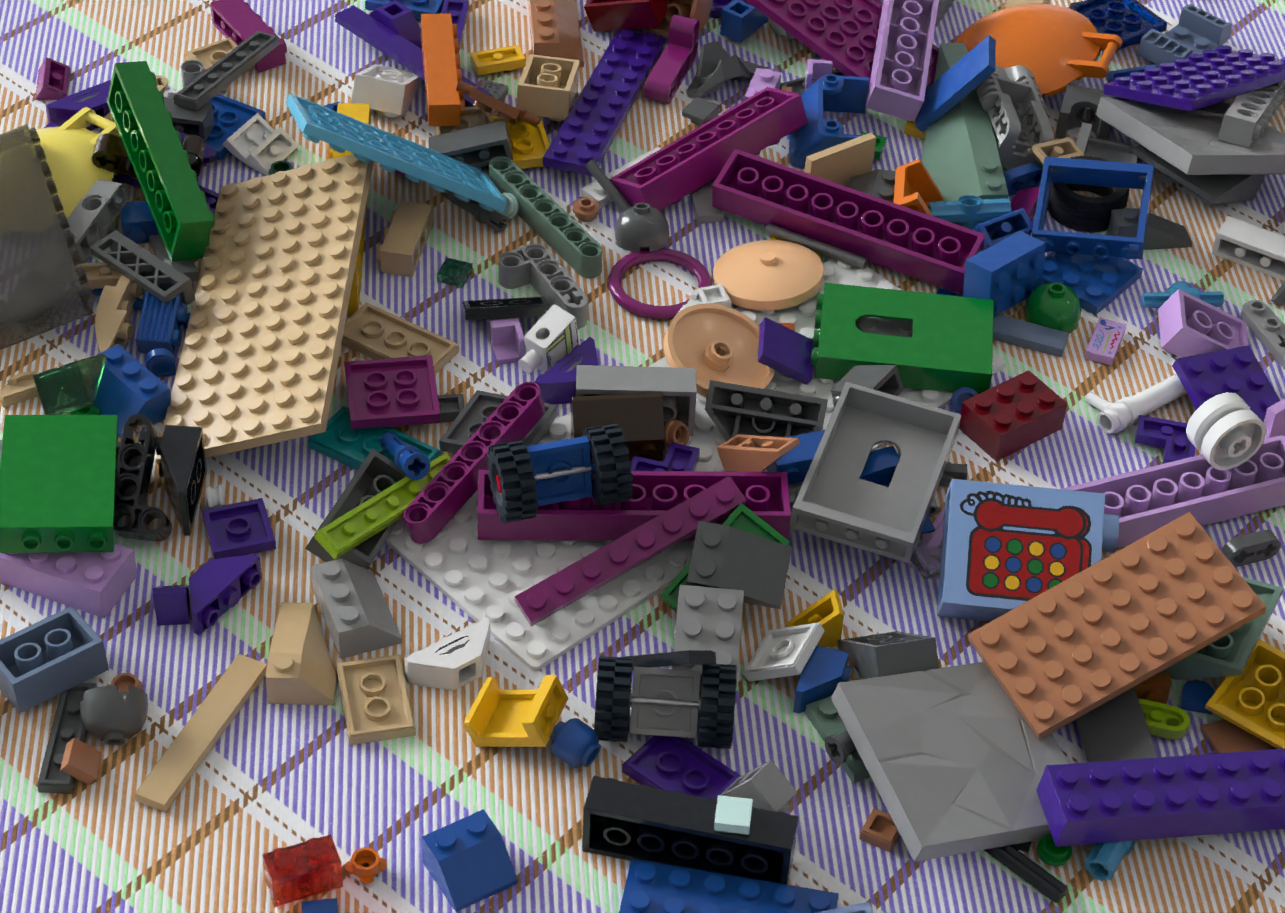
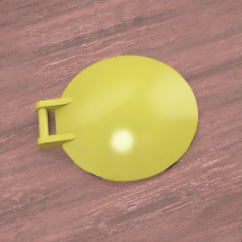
M84 107L59 127H47L28 131L1 142L0 237L8 238L10 234L23 233L24 237L47 233L46 228L65 223L78 203L85 197L97 180L112 181L117 173L96 167L92 162V154L96 140L101 134L120 136L115 122L97 115L94 110L88 107ZM93 124L104 130L96 134L86 128Z

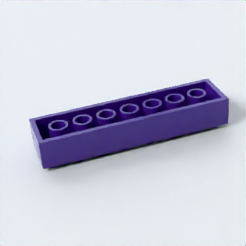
M1285 749L1046 765L1036 791L1056 847L1285 829Z

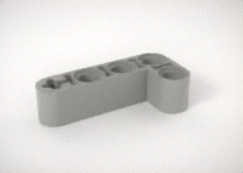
M530 244L500 255L498 260V280L502 287L515 289L531 284L541 297H546L551 306L555 304L575 316L577 329L583 328L587 324L588 298L544 245Z

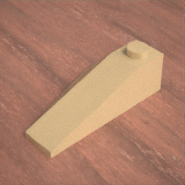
M281 602L269 650L265 676L268 704L334 705L337 676L313 603Z

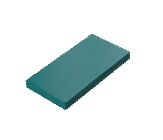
M344 406L328 420L326 432L314 434L308 440L309 448L356 470L360 468L372 449L395 463L394 458L380 446L382 444L380 438L387 432H393L405 444L416 447L430 462L441 456V450L391 427L351 429L349 408Z

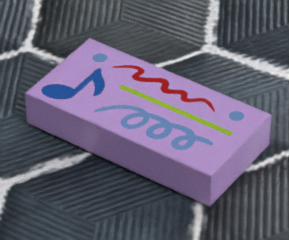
M1099 317L1086 349L1085 359L1112 366L1127 324Z

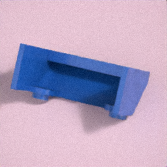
M827 74L819 78L801 94L808 123L801 126L796 133L789 134V163L792 166L805 169L806 156L863 136L845 134L843 125L838 121L823 120V111L865 114L869 77Z

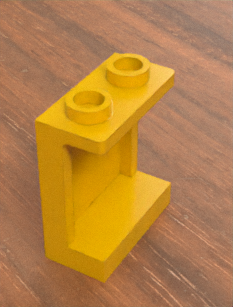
M545 675L538 689L502 690L494 677H487L465 718L464 726L476 747H545L568 701V696L557 675Z

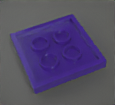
M1249 345L1178 358L1172 365L1196 410L1215 395L1226 392L1236 393L1246 402L1250 410L1264 422L1267 408L1281 401Z

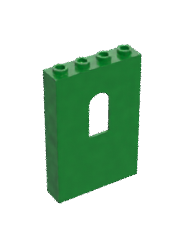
M825 283L824 293H818L816 310L822 312H816L814 326L815 329H820L814 330L813 347H818V349H812L811 365L816 366L815 378L840 381L855 365H897L903 387L955 392L959 388L969 387L980 394L990 389L992 378L994 300ZM862 317L913 321L912 338L865 333L859 330L855 323Z

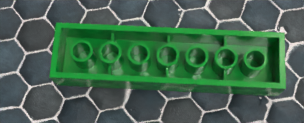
M147 61L115 63L107 104L171 261L203 259L205 249L209 246L211 228L215 224L214 214L212 211H209L206 205L205 193L199 188L195 170L191 169L188 152L183 150L180 133L173 126L172 114L165 107L164 95L162 91L158 90L155 74L150 71Z

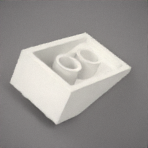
M375 64L355 74L351 103H370V112H374V110L383 111L384 116L398 118L399 115L407 112L423 79L410 71Z

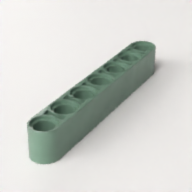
M504 156L492 158L489 161V178L500 193H511L517 198L519 202L517 215L580 276L584 278L598 277L602 273V246L511 159Z

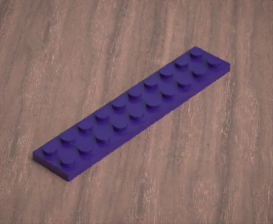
M629 29L617 30L543 156V166L592 176L585 165L590 160H594L600 166L648 76L662 54L666 38H661L654 34L636 33Z

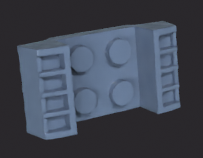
M1193 4L1186 5L1181 10L1179 23L1176 27L1165 34L1152 28L1141 38L1137 56H1141L1147 59V61L1160 66L1162 63H1174L1175 59H1187L1191 54H1203L1204 50H1216L1217 46H1222L1230 39L1232 24L1203 11V9L1195 7Z

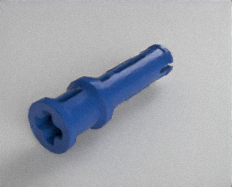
M387 432L381 436V448L394 458L395 465L408 478L419 480L428 474L430 461L416 447L405 444L393 432Z

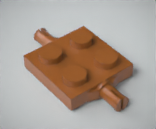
M462 80L457 85L456 90L469 95L470 98L475 100L474 106L489 113L495 109L499 111L497 117L512 124H515L516 120L537 128L541 121V118L532 115L527 110L521 111L478 90L477 86L474 87Z

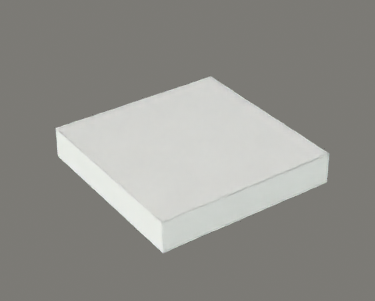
M820 623L768 630L743 673L748 682L800 675L825 630Z

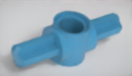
M1185 281L1172 284L1166 292L1144 293L1141 298L1142 307L1160 308L1180 289L1215 307L1224 304L1223 292H1199L1197 287H1191Z

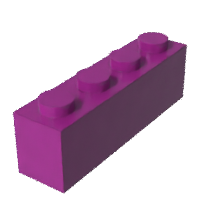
M217 0L210 3L212 24L225 38L230 37L237 45H240L256 31L276 35L273 29L265 24L260 15L256 14L249 4L243 0ZM279 38V46L255 64V69L259 73L286 64L285 53H287V46L282 38Z

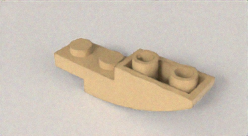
M121 275L116 287L105 285L99 298L95 316V333L100 353L117 344L124 348L127 340H130L133 335V324L130 323L129 317L132 314L133 304L136 298L141 295L143 288L124 275Z

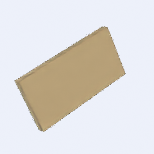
M367 302L345 321L342 345L372 359L432 355L434 373L436 374L459 352V344Z

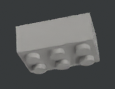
M679 585L673 651L707 650L716 652V664L736 665V685L744 590ZM702 665L672 668L676 670L701 671V689Z

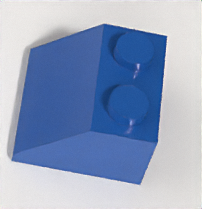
M484 809L422 836L423 864L455 912L518 884V879L501 833Z

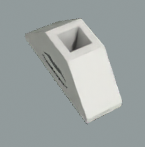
M486 617L476 623L469 624L464 629L448 637H443L438 642L422 650L415 651L410 656L404 658L405 679L408 684L456 690L480 678L490 646V620Z

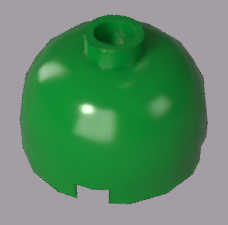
M1058 282L1044 283L1036 287L1030 293L1025 305L1024 317L1026 322L1068 333L1077 328L1081 316V303L1076 292L1067 285Z

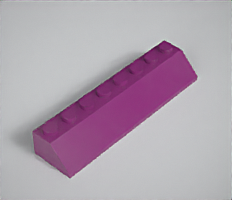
M767 87L609 180L631 207L636 203H648L651 207L661 211L669 205L680 202L681 198L687 194L697 192L707 182L716 180L734 149L757 156L761 150L779 143L781 138L796 133L801 126L807 124L808 121L801 94Z

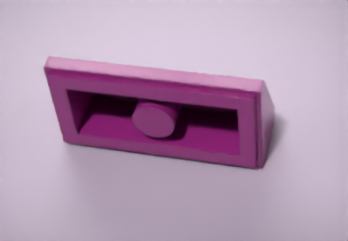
M46 57L38 71L35 99L43 101L59 100L67 97L70 67Z
M1040 186L1017 190L1011 201V211L1023 208L1031 221L1036 213Z

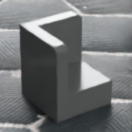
M697 96L682 110V116L691 119L692 123L700 127L719 116V105Z

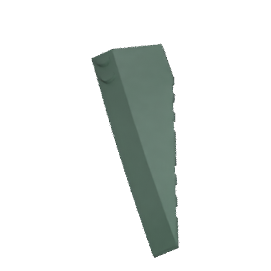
M940 43L934 82L968 53L965 43ZM973 89L935 123L926 128L921 161L943 195V200L937 202L958 201L959 197L965 195H973L981 199L1008 198L1009 195L989 114L982 108L976 90Z

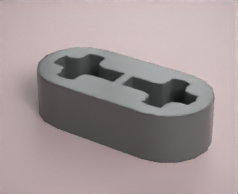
M1263 530L1232 538L1223 546L1222 552L1234 567H1239L1273 557L1279 552L1281 543L1271 530Z

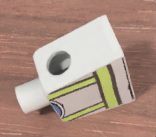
M555 304L551 306L524 337L526 354L518 361L522 370L530 374L537 368L545 373L559 359H563L575 346L579 345L576 317Z

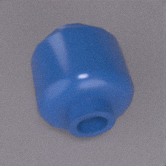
M572 718L565 723L560 721L556 724L550 736L553 739L551 744L552 753L572 768H579L582 765L588 767L601 750L599 738L594 729L578 718Z

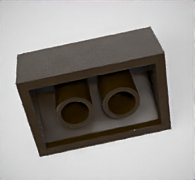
M662 393L572 397L571 438L581 437L582 431L585 428L615 423L621 428L622 436L626 439L625 445L629 450V461L632 462L634 456L656 461L664 460L665 434Z

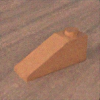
M737 434L716 448L725 472H763L797 447L800 441L799 438Z

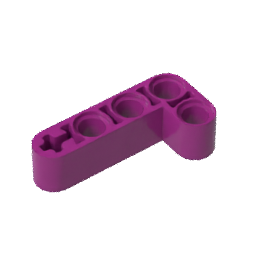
M673 15L669 26L668 44L646 80L644 98L670 104L696 58L699 42V20Z

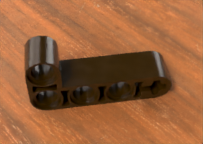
M101 134L98 136L92 154L93 164L110 172L137 178L121 137L112 134ZM187 135L183 138L181 145L183 150L188 152L189 164L191 169L195 170L198 181L206 143L197 135Z

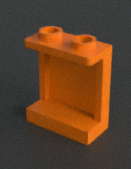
M917 159L897 167L893 203L933 216L927 205H929V202L943 200V195L923 162Z

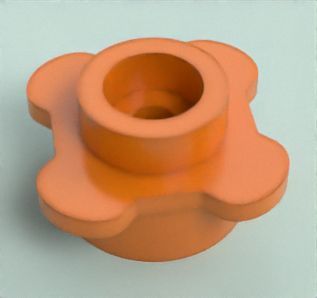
M368 847L356 850L352 855L351 861L345 864L346 873L354 874L360 878L362 884H371L374 881V877L387 868V861L384 858H380L376 850Z

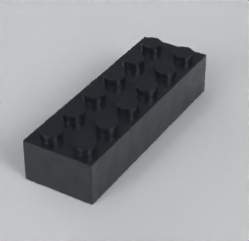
M593 776L583 809L582 851L629 861L637 859L788 885L794 859L799 816L752 807L749 835L714 831L717 799L653 788L648 785L617 781L613 778Z

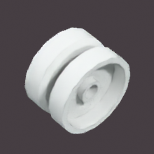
M1228 392L1215 395L1205 401L1195 410L1186 428L1189 441L1202 452V456L1216 470H1229L1248 461L1259 450L1267 433L1264 422L1250 410L1246 402L1236 393Z

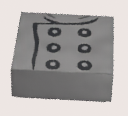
M484 80L480 86L492 94V97L501 101L508 94V86Z

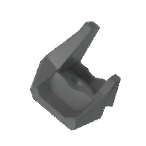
M710 42L702 46L696 76L686 92L690 97L708 94L719 90L729 79L741 82L752 80L756 68L768 69V67L744 61L737 55L729 56L719 42Z

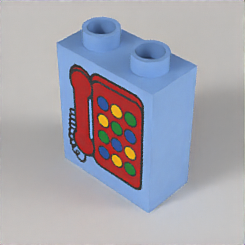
M952 479L945 500L937 616L992 621L1101 561L1102 552L1115 553L1119 535V516L1104 514L1105 493Z

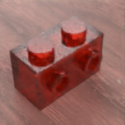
M331 834L320 838H311L303 843L285 848H277L262 854L265 881L275 907L343 887L341 860Z

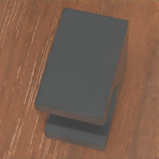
M1068 84L1059 112L1055 138H1066L1068 130L1077 127L1081 128L1083 122L1093 124L1091 131L1097 135V139L1108 140L1111 125L1098 118L1096 112L1100 97L1116 96L1105 95L1103 90Z

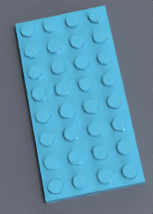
M289 93L286 105L290 110V114L293 115L294 121L298 124L299 129L304 133V138L315 143H319L320 140L329 143L331 149L340 153H345V150L352 152L357 159L366 163H370L371 160L380 163V167L388 172L395 173L396 170L403 172L405 177L417 183H420L421 180L430 183L429 186L439 192L444 193L445 190L454 192V196L462 201L469 202L470 199L479 202L478 205L485 210L491 212L494 209L504 211L508 202L484 170Z

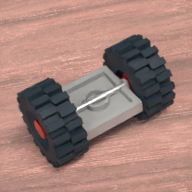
M599 657L594 731L599 740L628 742L630 707V734L697 738L699 711L697 746L731 749L736 693V665H702L701 689V671L634 667L631 694L633 658Z

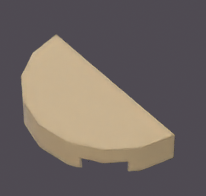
M35 371L19 373L7 380L8 384L0 391V397L4 408L59 390L58 381L48 374L46 377L35 375Z

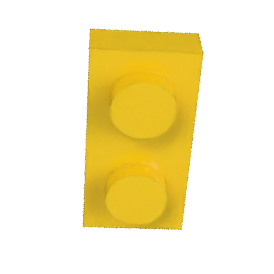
M518 45L470 53V62L477 75H489L506 70L512 71L523 68L526 65V58Z

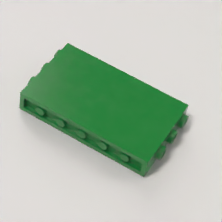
M5 415L0 459V553L114 552L116 447L118 442L117 415Z

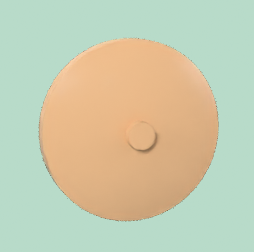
M761 240L736 246L725 252L716 261L713 268L714 285H723L731 300V304L752 310H780L799 305L816 295L824 281L823 263L815 252L800 244L782 240Z
M718 304L692 305L677 313L666 330L663 346L669 366L672 368H696L697 393L706 398L710 380L766 389L776 371L757 361L759 325L735 309Z

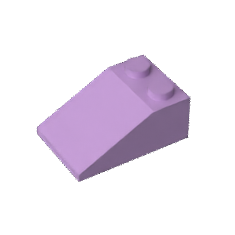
M1180 289L1158 309L1161 348L1170 354L1183 358L1249 345L1245 321Z

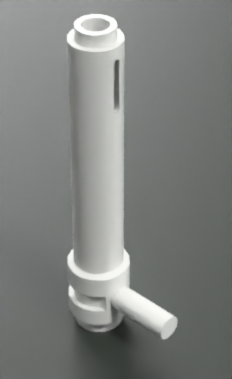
M1175 374L1132 397H1124L1114 403L1106 401L1093 392H1089L1086 395L1085 401L1101 410V413L1097 416L1100 428L1105 433L1116 434L1126 429V427L1136 424L1139 415L1145 416L1187 394L1179 377Z

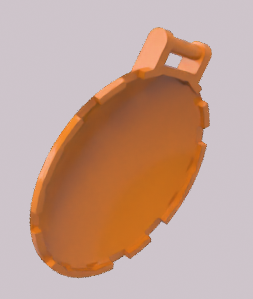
M1024 4L993 12L970 25L955 41V43H965L969 53L990 35L996 40V65L1002 68H1010L1017 65L1028 68L1034 75L1041 95L1046 94L1047 97L1066 90V85L1075 79L1080 81L1083 77L1105 78L1108 74V66L1115 51L1120 49L1123 42L1118 35L1098 33L1092 22L1081 13L1067 7L1052 4ZM1101 50H1105L1100 61L1097 62L1096 60Z

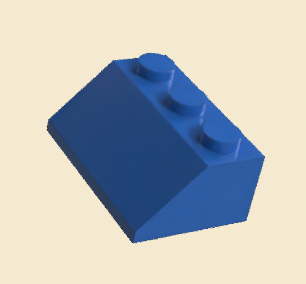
M119 344L94 356L73 389V396L81 403L96 406L100 411L99 415H117L118 436L121 439L124 424L130 416L134 414L145 415L155 425L165 420L168 406L171 405L170 388Z

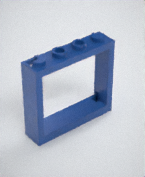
M1045 157L1032 237L1046 243L1045 252L1143 259L1153 187L1154 165ZM1052 182L1143 189L1136 238L1044 230Z

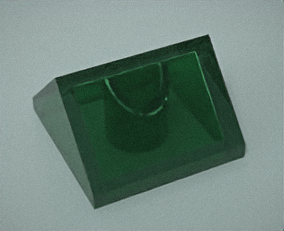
M100 354L34 374V382L45 415H62L94 405L107 357L104 354Z

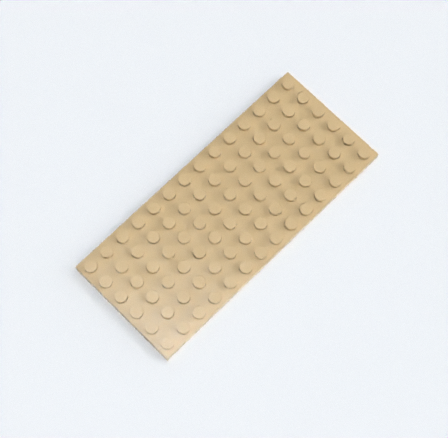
M352 153L348 156L335 159L330 158L323 162L303 165L287 171H278L275 174L254 177L247 181L235 184L230 183L221 187L214 214L215 224L210 231L209 246L206 247L195 300L193 301L171 392V405L167 409L161 437L163 436L165 425L202 427L205 457L209 458L326 432L374 161L371 160L370 163L363 162ZM156 454L155 461L159 465L161 455Z

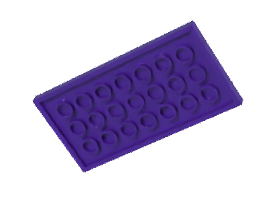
M1217 46L1216 50H1204L1203 54H1191L1187 59H1175L1174 63H1162L1158 68H1145V72H1132L1128 77H1116L1115 81L1104 84V94L1194 111L1284 81L1285 57L1280 59L1275 58V54L1272 53L1257 55L1253 54V50L1249 49L1234 51L1231 46Z

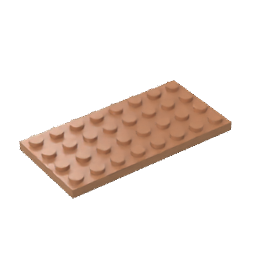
M1188 512L968 634V641L1040 740L1263 615L1266 612V606L1194 516Z

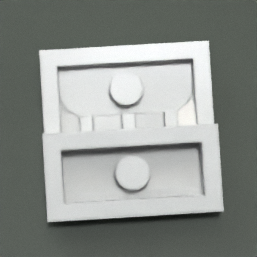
M258 113L222 144L243 163L266 176L274 162L283 161L299 146L281 127L275 131Z

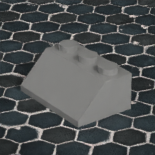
M342 558L311 566L313 593L340 659L402 643V637L373 572Z

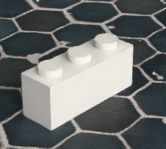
M1228 216L1216 234L1212 254L1285 281V236Z

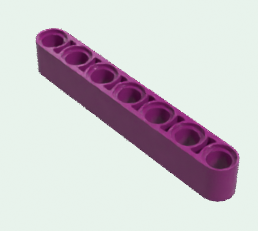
M524 382L518 385L405 509L404 519L410 537L415 543L422 544L433 540L478 490V471L489 470L487 451H489L488 447L490 445L523 440L544 416L545 406L538 384Z

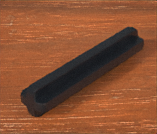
M1012 845L984 850L1053 902L1058 903L1066 895L1067 886Z

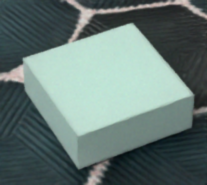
M718 795L714 831L749 835L753 799Z

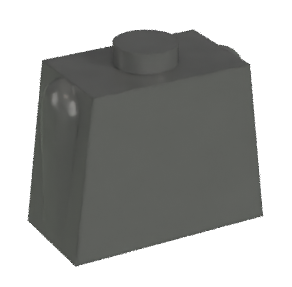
M855 365L830 390L835 407L846 382L899 396L904 391L897 365Z

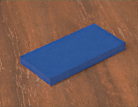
M988 35L926 89L924 103L916 117L917 129L921 132L925 131L927 127L935 123L995 72L996 40Z

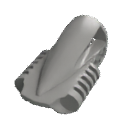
M996 65L995 72L979 84L975 90L982 108L989 114L1001 165L1011 169L1031 162H1037L1032 151L1027 148H1031L1035 144L1053 141L1054 133L1047 117L1048 109L1034 75L1024 66L1017 65L1010 68H1002Z

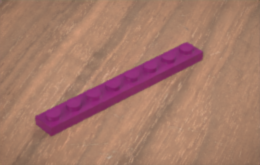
M728 476L516 595L515 602L532 627L696 534L698 521L715 523L733 513L741 503L746 505L747 500L732 478Z

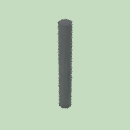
M590 160L585 167L623 213L630 208V204L594 160Z

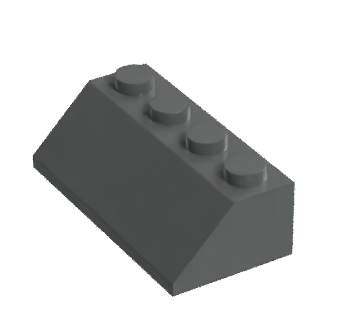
M372 449L318 530L406 477L405 473L399 470L394 462ZM399 520L337 559L342 558L360 567H369ZM314 536L305 548L325 562L337 560L321 546Z

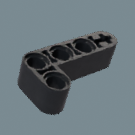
M142 414L130 416L123 428L115 474L114 531L124 538L157 542L169 537L172 531V523L161 509L145 506L158 432L150 419ZM134 456H142V460L137 466H129V462ZM130 485H136L135 493L125 497V489ZM131 515L128 525L124 527L118 526L119 519L122 516ZM162 519L161 526L158 529L149 530V524L152 520Z

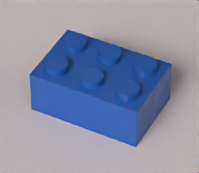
M1018 231L966 259L963 297L994 300L993 317L1027 299L1036 287L1043 284L1042 276L1046 243Z

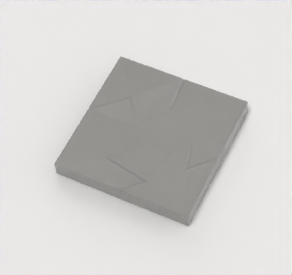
M1100 97L1096 112L1098 118L1187 175L1285 174V135L1273 127L1267 125L1258 141H1253L1249 148L1218 140L1224 114L1232 105L1227 100L1194 111H1188L1121 97Z
M984 662L838 683L831 700L914 862L1041 840L1051 833L1036 789L1046 765L1069 764L1052 733L1040 740L1037 738Z

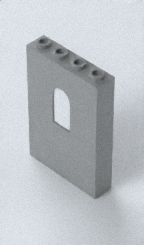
M846 382L793 505L790 528L910 564L957 438L962 415ZM882 442L894 444L901 452V457L889 487L860 479L872 447Z

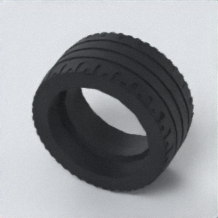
M1092 156L1071 157V159L1107 161L1106 159ZM1052 182L1047 210L1054 220L1069 229L1089 233L1108 230L1112 210L1126 208L1129 188ZM1074 191H1087L1102 197H1088L1077 194Z

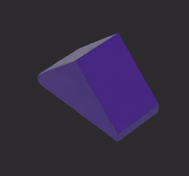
M189 585L158 586L153 588L157 626L190 624L191 599Z

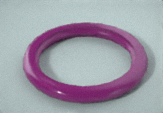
M666 248L649 252V249H643L640 252L630 253L621 258L612 267L608 276V288L613 299L628 312L651 319H673L689 300L676 305L654 306L644 304L628 296L622 288L621 279L623 274L633 266L652 261L675 263L685 267L697 277L698 288L712 286V279L700 261L686 253Z

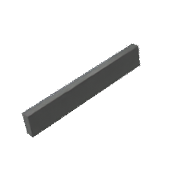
M256 31L173 96L174 104L197 111L279 46V37Z

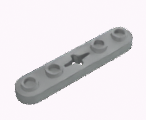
M1260 300L1246 302L1242 307L1241 319L1246 322L1247 327L1285 370V325L1264 302Z

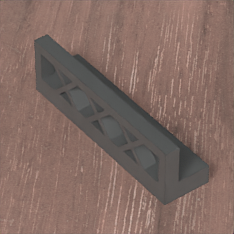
M117 230L90 247L92 255L163 302H169L178 294L181 295L182 302L186 306L195 300L189 277ZM110 246L111 252L103 251Z

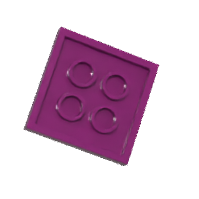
M432 355L344 362L351 429L441 423Z

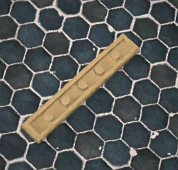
M241 654L236 656L135 792L137 802L163 812L168 810L266 675V663Z

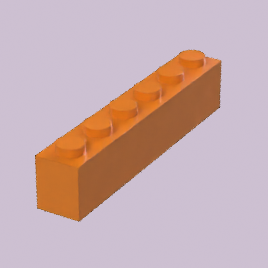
M421 14V43L428 125L460 126V115H465V99H463L464 93L456 90L459 81L462 80L457 24H452L451 14Z

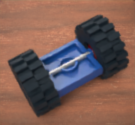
M613 423L585 428L582 431L581 437L531 446L524 445L522 440L490 445L488 447L489 451H487L489 459L487 460L488 475L491 481L490 487L491 492H493L494 505L496 504L500 520L503 523H510L535 518L538 513V506L586 497H593L594 503L597 506L629 501L632 498L631 491H633L631 482L633 474L630 469L632 465L631 461H629L628 447L626 448L625 445L626 439L622 436V430L618 424Z

